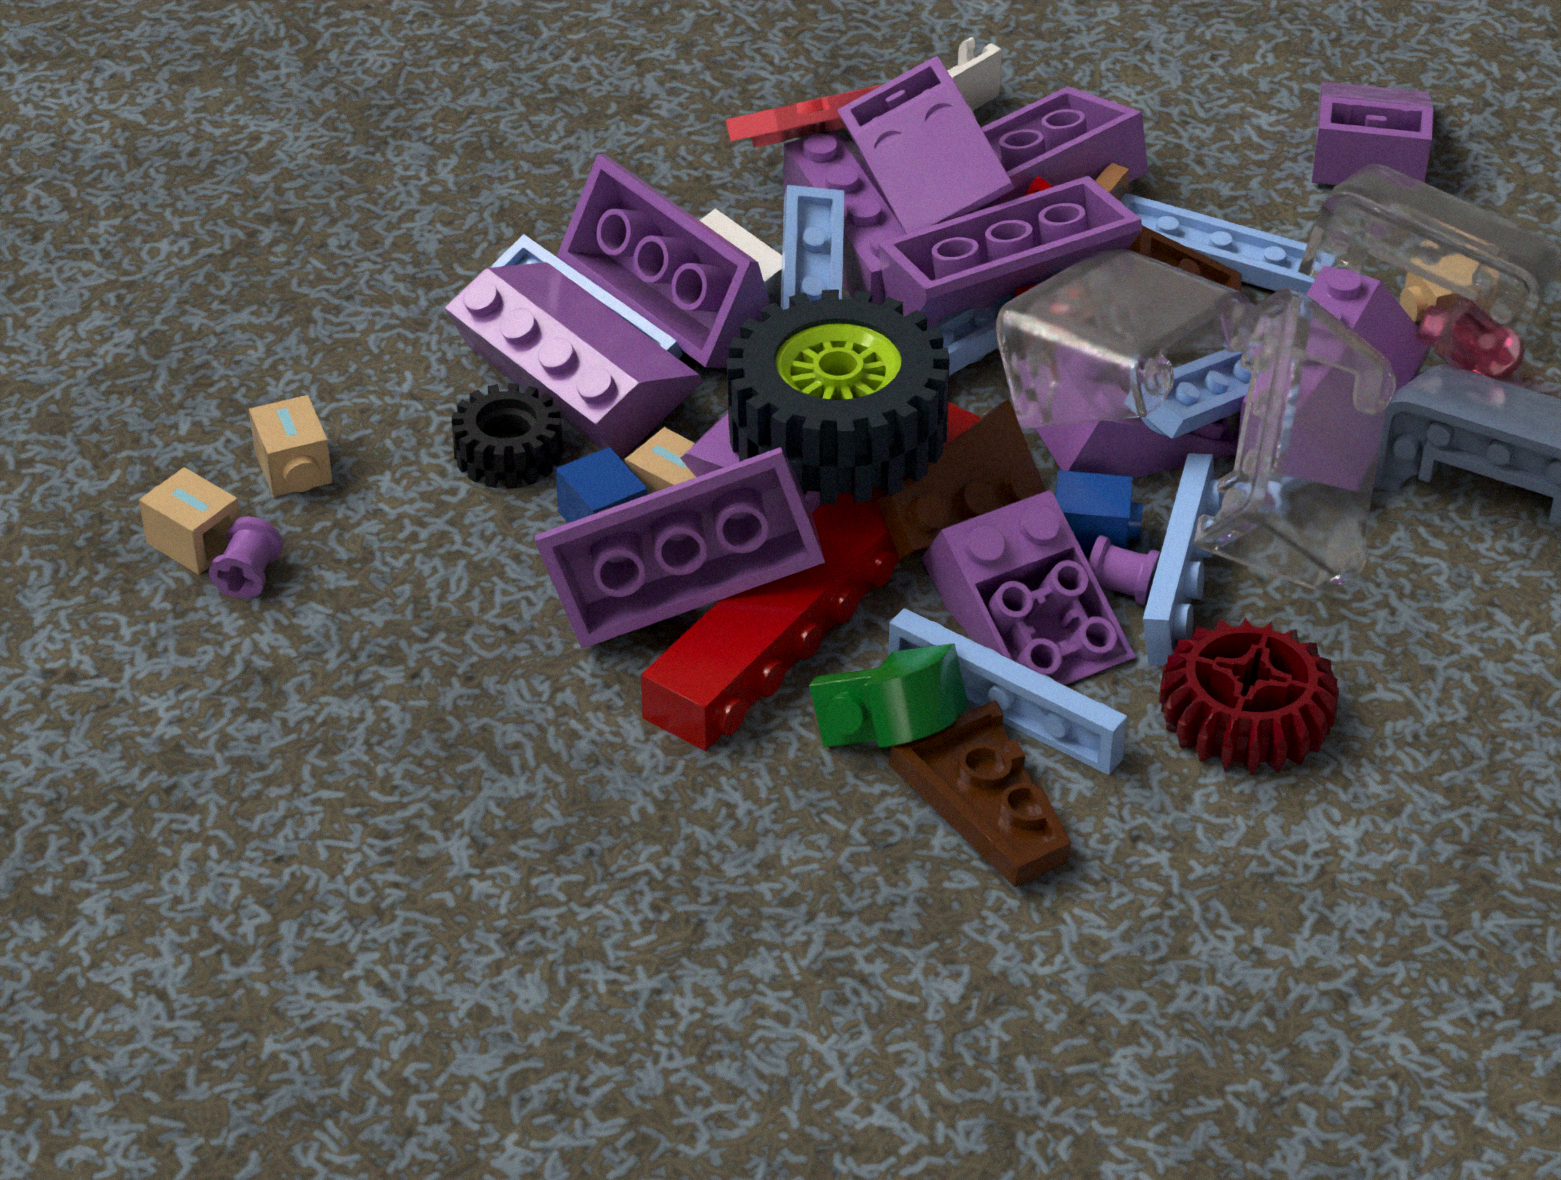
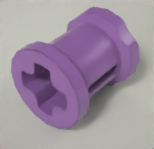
M241 517L230 526L226 535L228 546L223 555L214 558L208 573L210 581L217 586L222 594L250 599L260 595L266 582L264 571L268 564L278 559L283 548V539L278 530L269 522L256 517Z
M1100 535L1094 544L1088 563L1101 588L1135 597L1137 605L1146 607L1161 552L1153 549L1148 554L1130 551L1111 545L1109 537Z

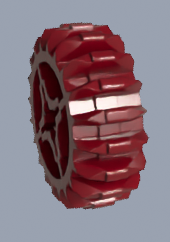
M1245 617L1240 626L1231 627L1225 621L1219 619L1213 632L1202 627H1196L1193 637L1190 639H1179L1177 648L1173 651V655L1168 656L1167 664L1163 667L1159 703H1161V712L1164 713L1166 730L1177 732L1176 736L1178 737L1180 748L1196 746L1200 762L1213 757L1215 754L1221 757L1224 771L1234 761L1246 762V767L1251 775H1253L1260 762H1267L1274 771L1279 773L1286 762V758L1302 765L1309 750L1320 751L1322 743L1326 740V735H1330L1331 727L1335 724L1339 688L1337 687L1338 679L1333 677L1331 660L1320 657L1317 643L1308 642L1300 644L1297 629L1282 634L1275 631L1272 621L1264 628L1251 626Z

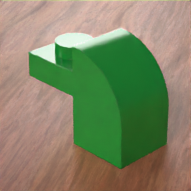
M955 643L894 651L879 668L816 676L809 684L823 747L877 740L879 748L911 742L947 728L957 721L968 706Z

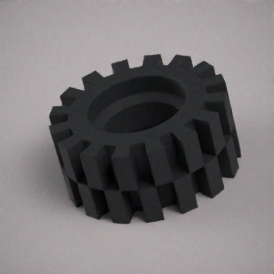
M508 383V391H499L498 384L488 386V395L484 396L479 390H476L469 394L470 402L462 399L457 404V412H453L451 419L454 457L457 460V467L462 473L468 470V478L477 483L485 476V485L488 487L496 488L498 480H506V489L517 488V479L524 478L526 484L531 485L537 483V472L547 477L553 472V464L559 465L562 459L561 452H563L561 413L558 404L553 406V398L547 393L539 397L538 389L532 386H528L526 391L522 393L519 391V384ZM502 433L522 434L514 438L492 437Z

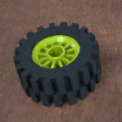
M839 289L822 290V300L810 302L806 293L789 296V308L785 310L775 302L762 308L761 322L749 317L740 326L741 338H732L729 345V358H727L730 445L733 453L739 452V462L781 447L797 475L804 496L808 490L820 492V503L837 504L838 493H853L855 503L872 501V489L881 487L890 496L903 490L904 475L916 483L926 476L928 462L937 464L943 454V442L947 443L950 358L948 348H943L944 337L938 328L935 327L927 330L928 318L918 310L904 316L903 302L888 297L882 305L872 303L873 293L856 290L854 299L849 300L839 299Z

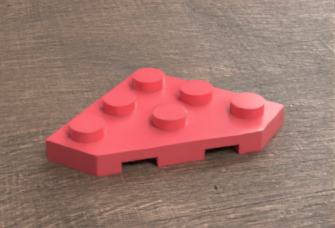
M882 85L726 119L730 142L751 137L753 148L813 133L846 128L837 109Z

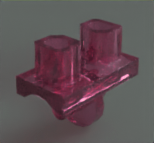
M1457 297L1451 311L1430 305L1416 334V338L1422 343L1435 347L1433 352L1450 366L1493 379L1509 376L1517 370L1523 361L1525 353L1524 342L1514 330L1507 326H1500L1473 301Z

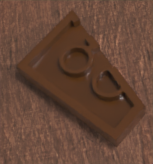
M1008 398L985 414L972 427L952 440L943 449V454L937 464L928 462L926 476L917 483L905 477L903 479L902 491L890 496L885 493L876 501L898 557L901 559L926 552L942 529L1045 492L1046 489Z
M994 700L962 714L957 721L937 733L911 742L893 745L891 747L889 766L1009 883L1016 887L1067 863L1071 841L1043 788L1032 783L1024 768L1025 754L1018 741L1010 740L1002 726L1004 715L998 703Z

